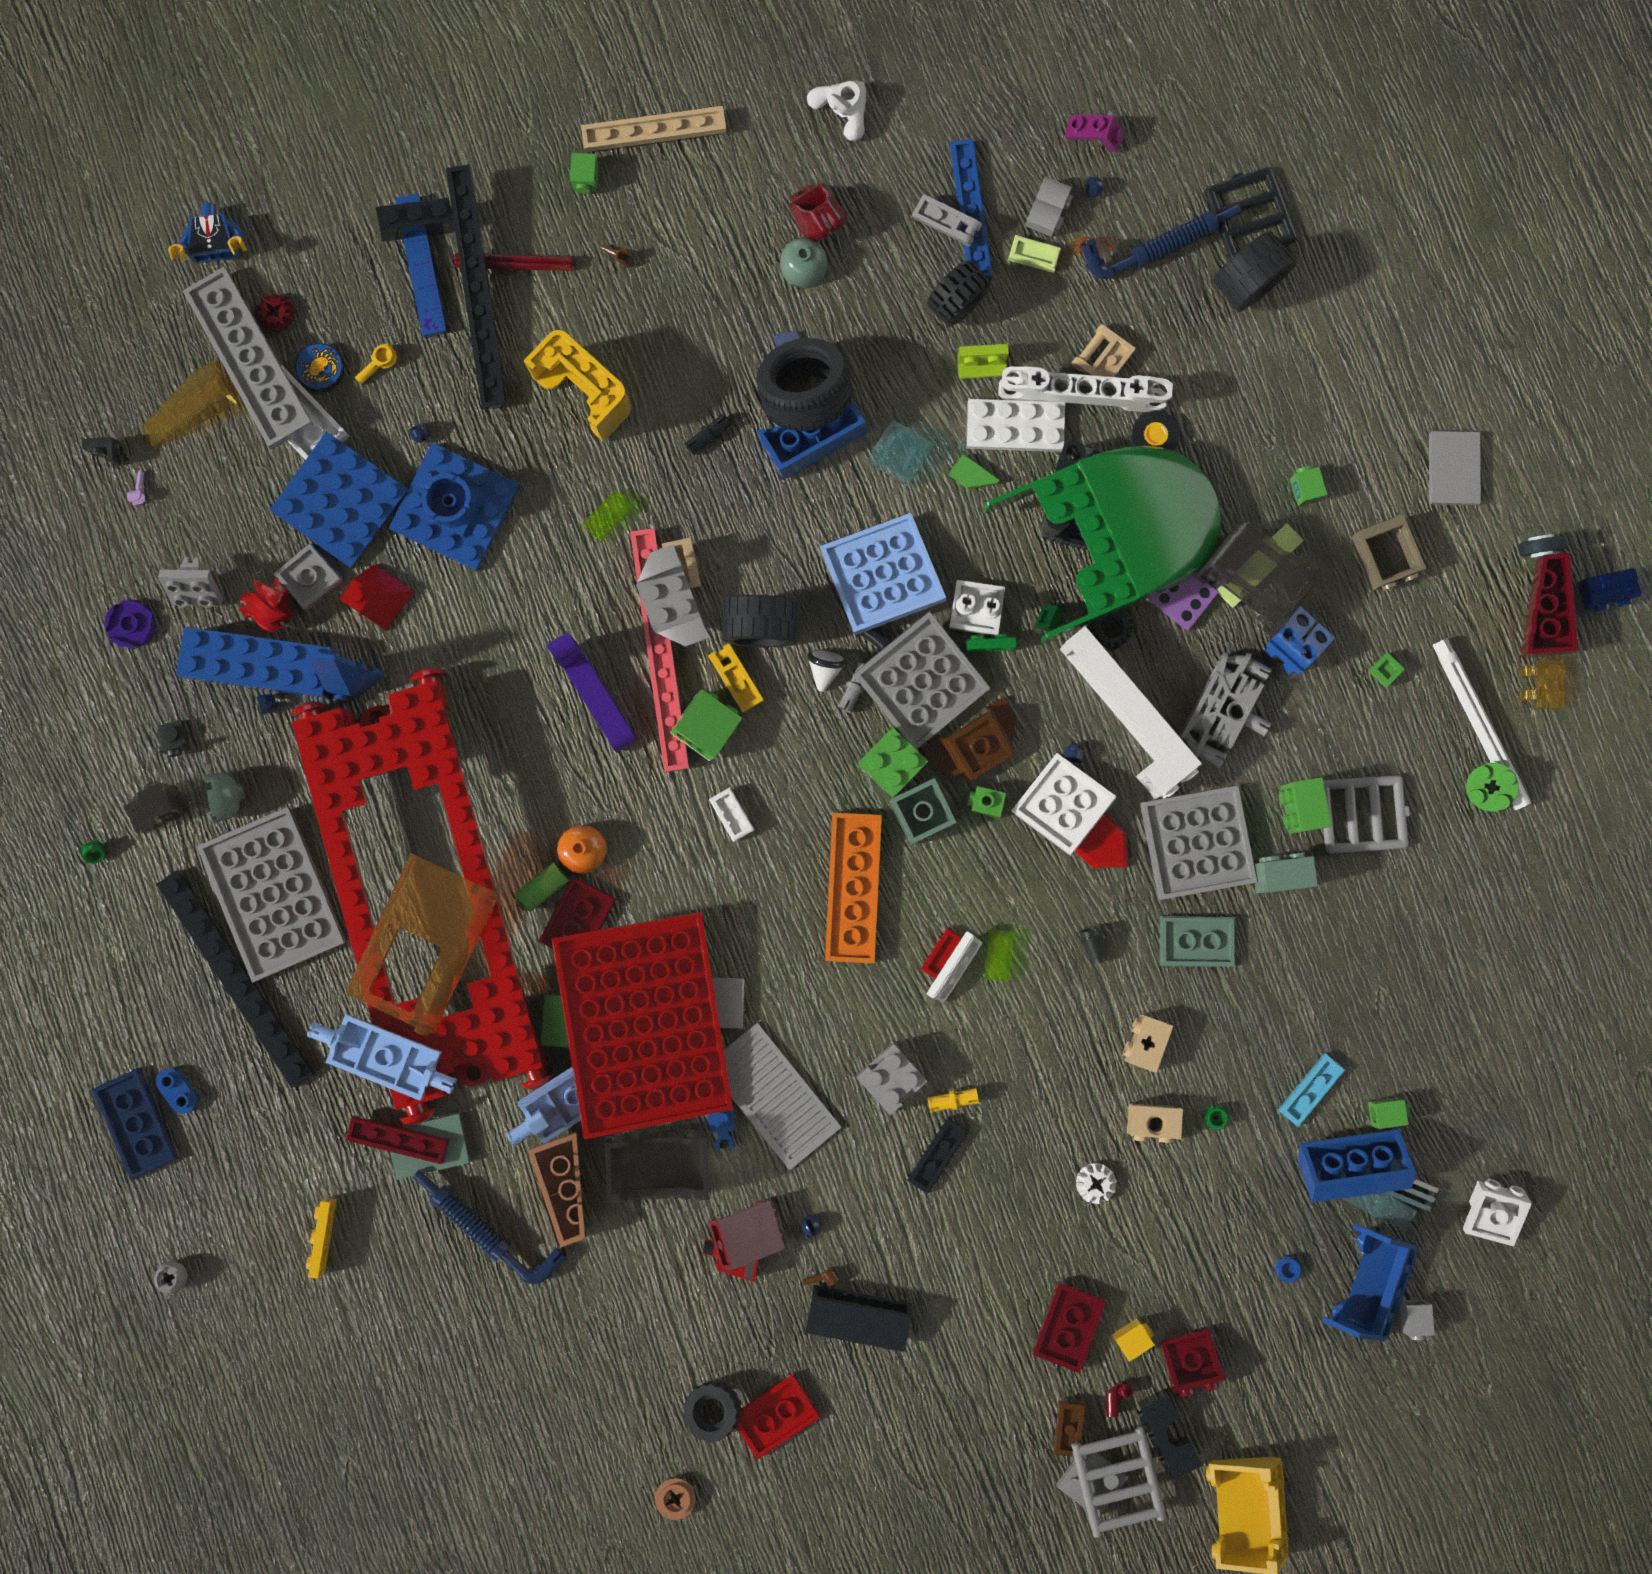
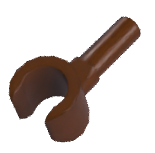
M605 245L601 247L602 251L613 255L624 267H630L625 260L628 257L634 258V256L625 248L614 250Z
M828 1268L821 1274L805 1278L802 1281L803 1285H808L825 1280L826 1284L831 1286L838 1281L839 1276L835 1269Z

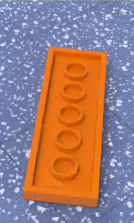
M832 813L825 961L875 964L882 815Z

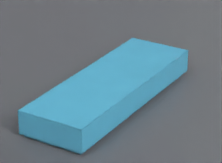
M1324 1053L1279 1107L1278 1111L1299 1127L1346 1069L1328 1054Z

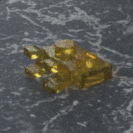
M1539 659L1536 660V665L1518 667V677H1536V690L1526 689L1525 691H1519V701H1535L1536 709L1565 708L1564 660Z

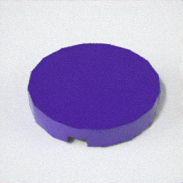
M124 600L112 606L105 617L104 623L105 631L110 640L120 647L129 649L142 647L149 642L155 633L156 626L154 614L149 607L135 600Z

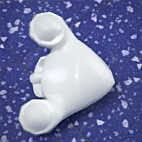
M858 80L847 81L831 86L816 87L809 91L807 96L809 106L813 109H820L829 103V106L835 113L841 117L848 118V122L844 127V136L850 141H857L862 138L865 131L864 111L866 105V87L864 82Z

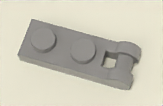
M925 194L922 195L912 214L914 219L969 247L974 241L972 237L975 232H978L982 226L978 220ZM962 224L968 226L964 233L959 231Z

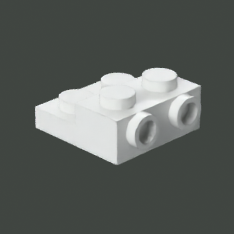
M1486 1179L1485 1182L1477 1181L1469 1201L1471 1209L1463 1230L1466 1234L1514 1246L1532 1203L1526 1192L1518 1186H1510V1189L1501 1187L1500 1183L1492 1179Z

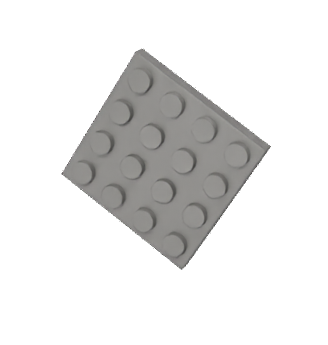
M927 612L853 673L854 677L899 733L916 750L990 689L930 612Z
M1238 785L1140 803L1158 900L1257 883Z

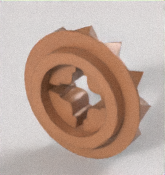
M676 1477L665 1480L658 1487L655 1495V1504L658 1511L664 1517L671 1520H679L688 1516L693 1510L696 1500L693 1486L686 1479L682 1480ZM671 1490L676 1495L683 1493L680 1497V1505L676 1501L668 1503L672 1496Z

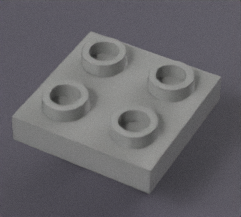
M185 557L179 570H159L158 579L173 606H222L223 597L210 571L200 570V561L197 557L193 559L192 563H190L188 557Z

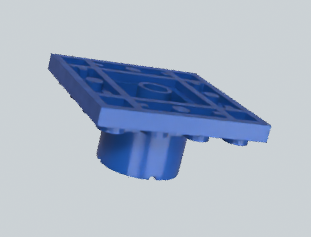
M431 443L389 529L472 570L478 571L520 485L441 446Z

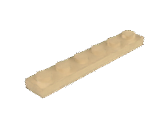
M723 106L581 125L585 152L727 133Z

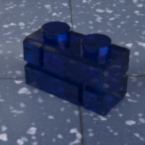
M1634 568L1585 578L1578 583L1584 609L1594 608L1595 612L1610 609V604L1618 603V607L1634 604L1633 599L1642 595L1637 572Z

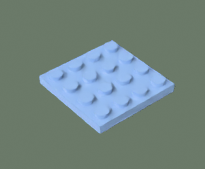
M911 513L820 546L854 635L946 601L945 593Z

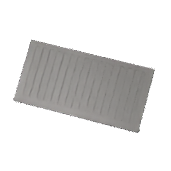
M758 1022L724 1049L731 1098L789 1170H792L794 1166L842 1128Z

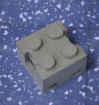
M893 1042L856 1075V1078L890 1116L902 1105L905 1099L914 1091L916 1093L928 1082Z

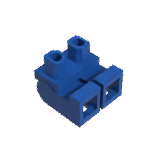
M1301 606L1286 618L1280 629L1266 644L1265 653L1270 658L1278 656L1284 662L1282 665L1283 670L1289 675L1293 673L1299 675L1335 639L1320 623L1308 632L1316 620ZM1297 616L1305 619L1307 623L1305 627L1297 622ZM1315 633L1321 634L1325 642H1318L1315 638Z

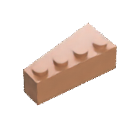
M576 1131L528 1150L560 1247L585 1239Z

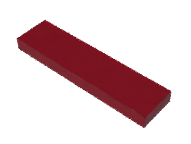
M353 1115L350 1119L345 1141L442 1165L444 1164L450 1139Z

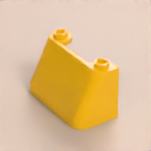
M1259 1457L1212 1460L1207 1465L1206 1477L1217 1490L1220 1536L1216 1543L1212 1544V1558L1216 1559V1569L1279 1574L1288 1559V1535L1281 1458Z

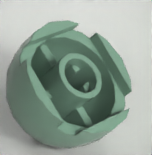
M805 237L793 239L782 251L780 258V269L784 279L792 286L794 284L803 289L814 287L823 280L827 271L828 260L825 250L819 242Z
M204 774V786L208 807L211 809L210 817L212 823L224 821L235 816L240 809V801L245 800L243 786H237L235 779L228 774Z

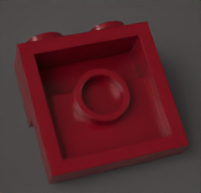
M1209 1329L1160 1341L1167 1366V1374L1174 1395L1180 1394L1181 1398L1195 1395L1196 1389L1204 1388L1205 1392H1210L1220 1388L1219 1384L1223 1383L1225 1379Z

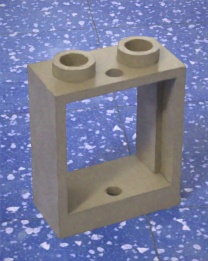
M1404 514L1361 530L1352 536L1373 590L1382 587L1383 591L1397 586L1396 581L1405 579V582L1412 581L1420 577L1419 572L1426 569ZM1395 531L1410 569L1382 579L1366 541Z

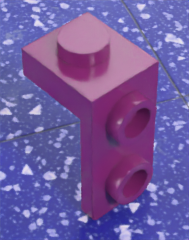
M1071 115L1065 137L1067 139L1100 140L1109 152H1118L1120 143L1124 139V129L1114 115Z

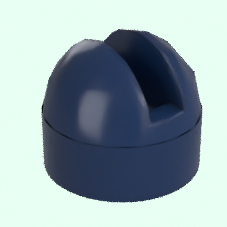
M1087 178V197L1099 196L1104 191L1105 185L1100 178Z
M420 423L408 430L411 439L416 443H422L421 437H424L426 441L429 438V430L425 423Z
M270 694L257 696L262 715L271 713L276 709L277 703L273 702L275 701L274 696Z
M1072 743L1066 747L1063 758L1072 763H1082L1084 750L1081 745Z
M815 1215L806 1216L802 1221V1231L807 1236L817 1235L821 1230L820 1219ZM811 1220L815 1232H811L807 1221Z

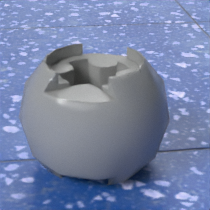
M169 1261L163 1263L155 1273V1286L163 1293L173 1294L179 1292L187 1281L186 1268L177 1262ZM173 1274L175 1278L172 1281H168L167 1277Z

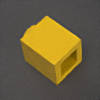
M1137 1318L1112 1334L1129 1362L1155 1346L1151 1340L1154 1336L1153 1332L1146 1322L1141 1324Z

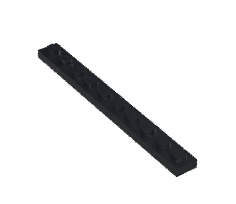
M470 164L446 168L481 407L483 410L506 407L507 400L472 167Z
M176 870L156 884L290 1087L295 1088L314 1075L315 1072L255 982L252 983L247 970L181 871Z

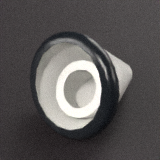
M814 650L807 654L817 689L820 692L825 691L842 668L847 665V659L834 652Z

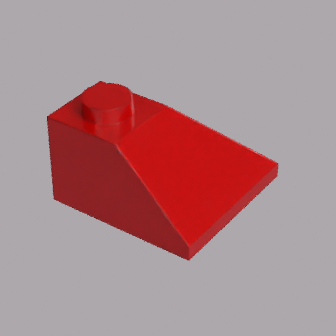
M373 564L352 580L340 597V600L387 631L414 591Z

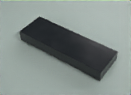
M947 1117L908 1176L907 1181L928 1194L969 1131Z

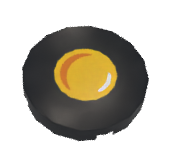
M1154 410L1144 413L1136 420L1131 431L1133 446H1155L1174 451L1180 439L1178 423L1171 415L1163 411Z

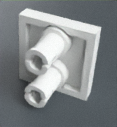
M957 580L949 629L991 636L998 635L1005 587Z

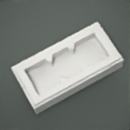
M730 787L709 799L733 842L755 830Z

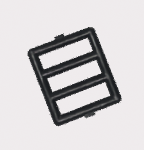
M1271 167L1245 175L1241 172L1233 175L1230 180L1205 189L1208 203L1214 215L1237 204L1242 211L1272 200L1278 213L1231 229L1228 228L1226 221L1219 224V233L1229 260L1239 252L1236 250L1232 238L1280 222L1286 234L1278 238L1280 242L1285 246L1297 241V234ZM1264 178L1266 179L1270 191L1223 207L1220 206L1216 194Z

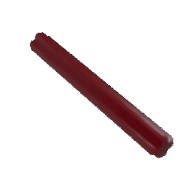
M456 253L454 255V265L456 268H461L459 254ZM485 254L487 269L572 271L574 267V261L571 256Z

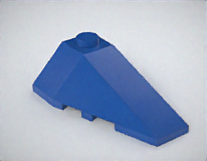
M309 652V659L325 691L333 695L334 700L348 701L349 697L358 698L384 678L385 672L378 668L370 667V670H365V664L354 663L352 660L343 657Z

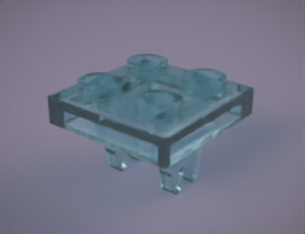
M892 419L869 455L867 462L908 487L934 447V444Z

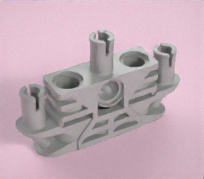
M1224 652L1221 655L1179 735L1181 739L1185 738L1188 746L1197 758L1199 756L1218 768L1223 764L1224 761L1222 760L1226 758L1227 754L1207 745V741L1210 743L1215 741L1216 746H1223L1222 749L1228 751L1235 743L1243 725L1262 736H1265L1268 731L1267 727L1270 728L1271 722L1251 713L1265 684L1261 682L1256 684L1257 680L1253 678L1248 680L1249 676L1244 674L1243 671L1265 682L1269 676L1268 673L1272 670L1271 667H1267L1252 659V653L1228 656V652ZM1226 663L1237 665L1234 671L1225 667ZM1236 679H1238V681H1237V683H1236V685H1235V687H1234V689H1233V691H1232V693H1231L1230 691H1231V689H1232V687H1233V685H1234ZM1228 700L1229 702H1231L1230 704L1226 705L1223 708L1222 713H1220V710L1224 705L1225 701ZM1232 707H1237L1240 710L1241 715L1239 719L1232 717L1230 712ZM1217 720V722L1215 723V725H1214V727H1213L1211 733L1208 734L1209 731H1210V729H1211V727H1212V725H1213V723H1214V721ZM1191 729L1199 733L1198 740L1194 739L1189 733Z

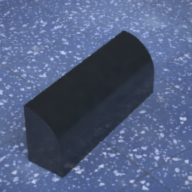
M814 1285L805 1333L904 1352L912 1318V1303Z

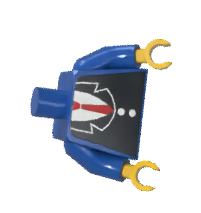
M213 203L202 204V216L191 217L189 219V226L186 227L179 242L168 248L172 261L179 256L181 261H186L187 254L195 264L241 258L239 249L242 248L243 251H247L244 245V232L224 214H217L216 205Z

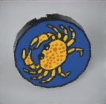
M323 343L311 344L302 349L296 358V376L311 391H330L338 386L344 376V361L338 351L330 345Z

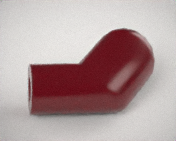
M1118 1382L1106 1393L1107 1417H1118L1119 1402L1132 1395V1387L1126 1382Z

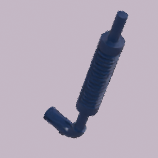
M1237 204L1216 215L1208 211L1200 217L1198 216L1196 219L1194 218L1192 221L1184 223V226L1180 225V227L1173 228L1171 231L1155 237V240L1151 239V242L1147 241V244L1143 243L1132 248V256L1111 266L1109 264L1105 265L1104 259L1100 258L1096 240H1086L1088 245L1085 242H1082L1080 245L1087 262L1086 268L1098 279L1105 280L1114 278L1115 274L1134 265L1141 269L1158 259H1162V257H1166V255H1170V253H1174V251H1178L1191 243H1195V241H1199V239H1203V237L1218 232L1219 224L1241 214V208Z
M420 1170L413 1175V1178L433 1196L429 1201L436 1208L439 1207V1211H443L442 1214H446L447 1218L450 1217V1221L454 1220L453 1224L457 1223V1227H460L461 1231L464 1230V1234L468 1233L467 1237L471 1236V1240H474L475 1244L478 1243V1247L482 1246L481 1249H485V1253H488V1256L496 1262L501 1258L520 1276V1280L523 1282L538 1284L546 1279L550 1280L556 1269L567 1259L566 1255L562 1253L557 1260H554L561 1252V1250L555 1247L541 1265L538 1263L534 1269L530 1267L527 1269L507 1251L511 1245L504 1238L501 1239L500 1235L497 1236L498 1233L494 1232V1229H490L491 1226H487L486 1222L483 1223V1219L479 1220L480 1216L476 1217L477 1213H473L472 1209L469 1210L470 1207H466V1203L462 1204L463 1201L459 1200V1197H455L456 1194H452V1190L445 1184L439 1188Z

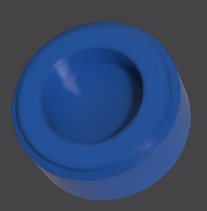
M1283 1256L1275 1263V1273L1282 1281L1292 1283L1301 1276V1265L1293 1257Z

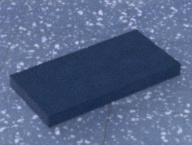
M140 1068L91 1089L130 1181L179 1159Z

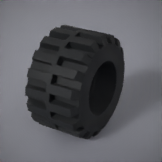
M970 260L965 261L952 269L939 282L931 293L927 306L948 327L962 321L977 307L987 294L991 281Z

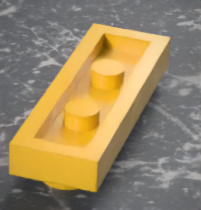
M334 1198L321 1200L315 1209L314 1218L317 1219V1224L310 1238L313 1249L306 1263V1269H309L308 1277L318 1279L325 1274L337 1199Z

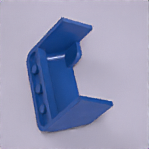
M1354 1224L1353 1229L1360 1232L1356 1243L1359 1245V1251L1363 1252V1256L1348 1300L1336 1303L1332 1312L1334 1318L1323 1317L1322 1322L1357 1338L1386 1341L1391 1334L1416 1259L1417 1246L1374 1229Z

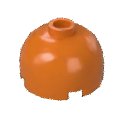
M577 825L569 828L562 834L558 841L557 852L559 860L565 868L574 873L586 874L595 871L602 865L607 854V845L605 838L598 830L591 826Z

